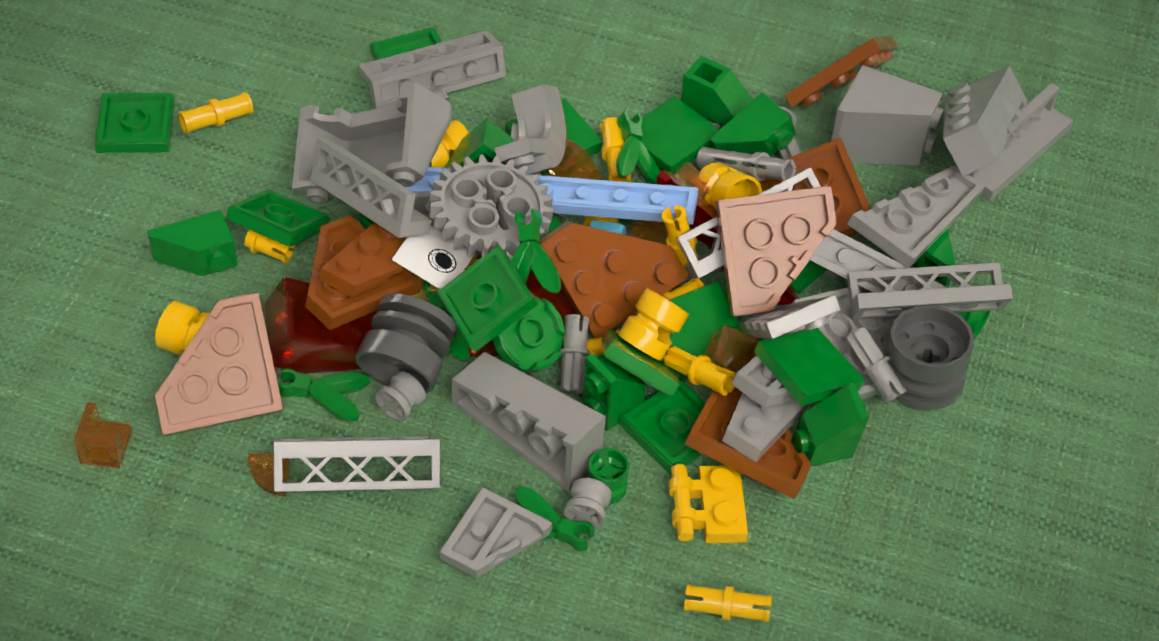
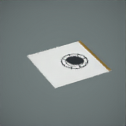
M431 226L429 234L407 237L392 260L441 289L468 269L478 254L475 252L471 257L467 256L468 247L462 246L457 250L453 249L454 239L443 241L442 232L434 230L433 226Z

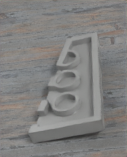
M955 165L925 179L922 185L914 189L908 187L900 191L897 197L889 201L883 199L875 203L873 208L866 212L860 210L852 214L848 225L905 267L910 268L980 196L985 186L969 174L963 177Z
M831 295L776 306L772 311L754 313L738 320L744 336L756 337V339H773L788 332L790 334L805 328L808 331L829 323L828 315L841 309L836 296Z
M742 393L722 441L754 462H757L812 403L800 406L795 401L763 407Z

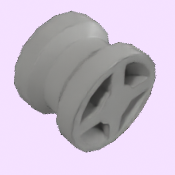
M398 371L390 379L389 386H383L377 391L375 399L378 406L387 416L402 422L411 414L413 406H419L426 399V393L415 377L407 372Z
M592 478L575 480L570 493L572 499L566 503L564 510L566 519L576 522L586 521L594 529L601 527L606 517L604 508L610 504L612 496L610 488Z

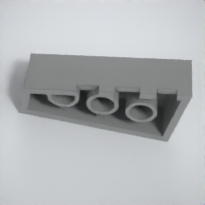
M1010 65L970 85L967 82L960 83L948 91L949 95L945 96L943 140L963 177L998 160L1007 143L1005 137L1011 134L1014 129L1011 121L1020 118L1022 114L1020 109L1026 107L1028 103Z
M486 352L452 378V404L567 492H571V487L575 480L588 477L589 459L597 450L603 449L606 416Z

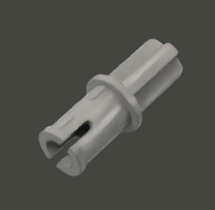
M576 314L564 317L565 338L563 348L559 350L562 353L560 388L564 393L579 394L583 391L585 360L590 355V352L586 350L589 318L583 316L582 320H580L581 315Z
M859 328L848 335L846 340L865 369L862 372L863 375L868 374L884 399L885 404L907 391L887 362L890 360L889 356H883L866 328Z

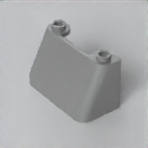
M411 82L400 85L396 105L355 114H350L341 108H337L334 110V115L320 114L319 107L316 105L301 107L292 190L305 195L308 201L314 203H326L328 198L336 197L310 180L317 138L324 137L404 187L415 185V182L420 181L424 177L452 121V104L420 84ZM329 153L326 165L332 164Z

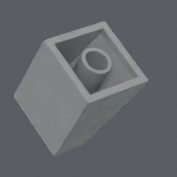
M862 65L837 109L831 141L838 138L842 139L851 163L919 166L924 154L932 153L938 138V134L933 133V130L939 128L945 109L939 108L943 93Z

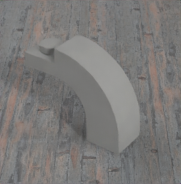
M543 84L511 95L518 121L519 139L518 141L495 148L500 162L507 163L513 159L514 168L517 170L526 165L528 166V175L556 167L561 162L566 147L565 117L558 87Z

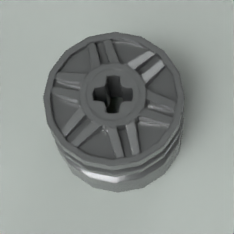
M399 293L386 294L381 298L378 304V312L372 318L374 330H370L365 334L356 354V363L369 376L387 386L390 385V379L396 372H407L420 382L427 394L435 386L442 369L440 358L448 354L450 342L454 340L457 333V325L452 317L442 309L425 300Z
M923 305L903 311L893 321L887 354L890 360L887 362L903 387L907 390L895 399L909 407L933 410L953 404L963 392L974 342L971 326L961 315L948 308Z

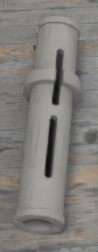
M702 147L697 154V165L700 169H703L710 163L719 162L754 177L758 181L766 179L784 181L796 173V165L793 160L770 157L765 152L747 154ZM725 160L737 161V164L725 163ZM754 165H765L767 169L755 168Z

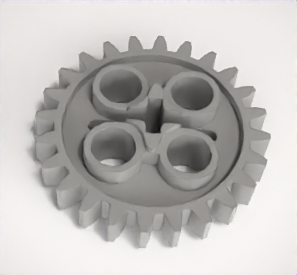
M480 155L478 163H474L469 157H465L463 167L453 162L450 172L442 170L440 180H434L429 198V218L434 219V230H443V241L455 239L453 249L457 250L464 245L468 247L467 256L471 257L477 250L482 252L483 257L498 245L505 252H509L514 256L518 246L522 243L519 242L518 226L515 223L516 211L526 215V225L532 221V213L530 212L532 208L541 213V239L544 234L547 235L549 233L554 209L551 208L553 197L547 195V185H538L540 177L538 174L528 177V166L525 165L517 170L514 168L513 159L504 165L501 164L500 158L497 155L494 157L493 162H487L484 155Z

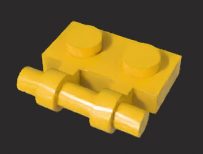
M676 464L672 466V478L669 480L668 485L669 494L674 498L675 509L672 510L671 516L672 525L677 529L678 539L684 542L690 541L694 538V530H704L705 543H746L748 528L741 473L729 466H699L698 479L692 480L688 477L685 465ZM690 499H701L702 510L692 508Z

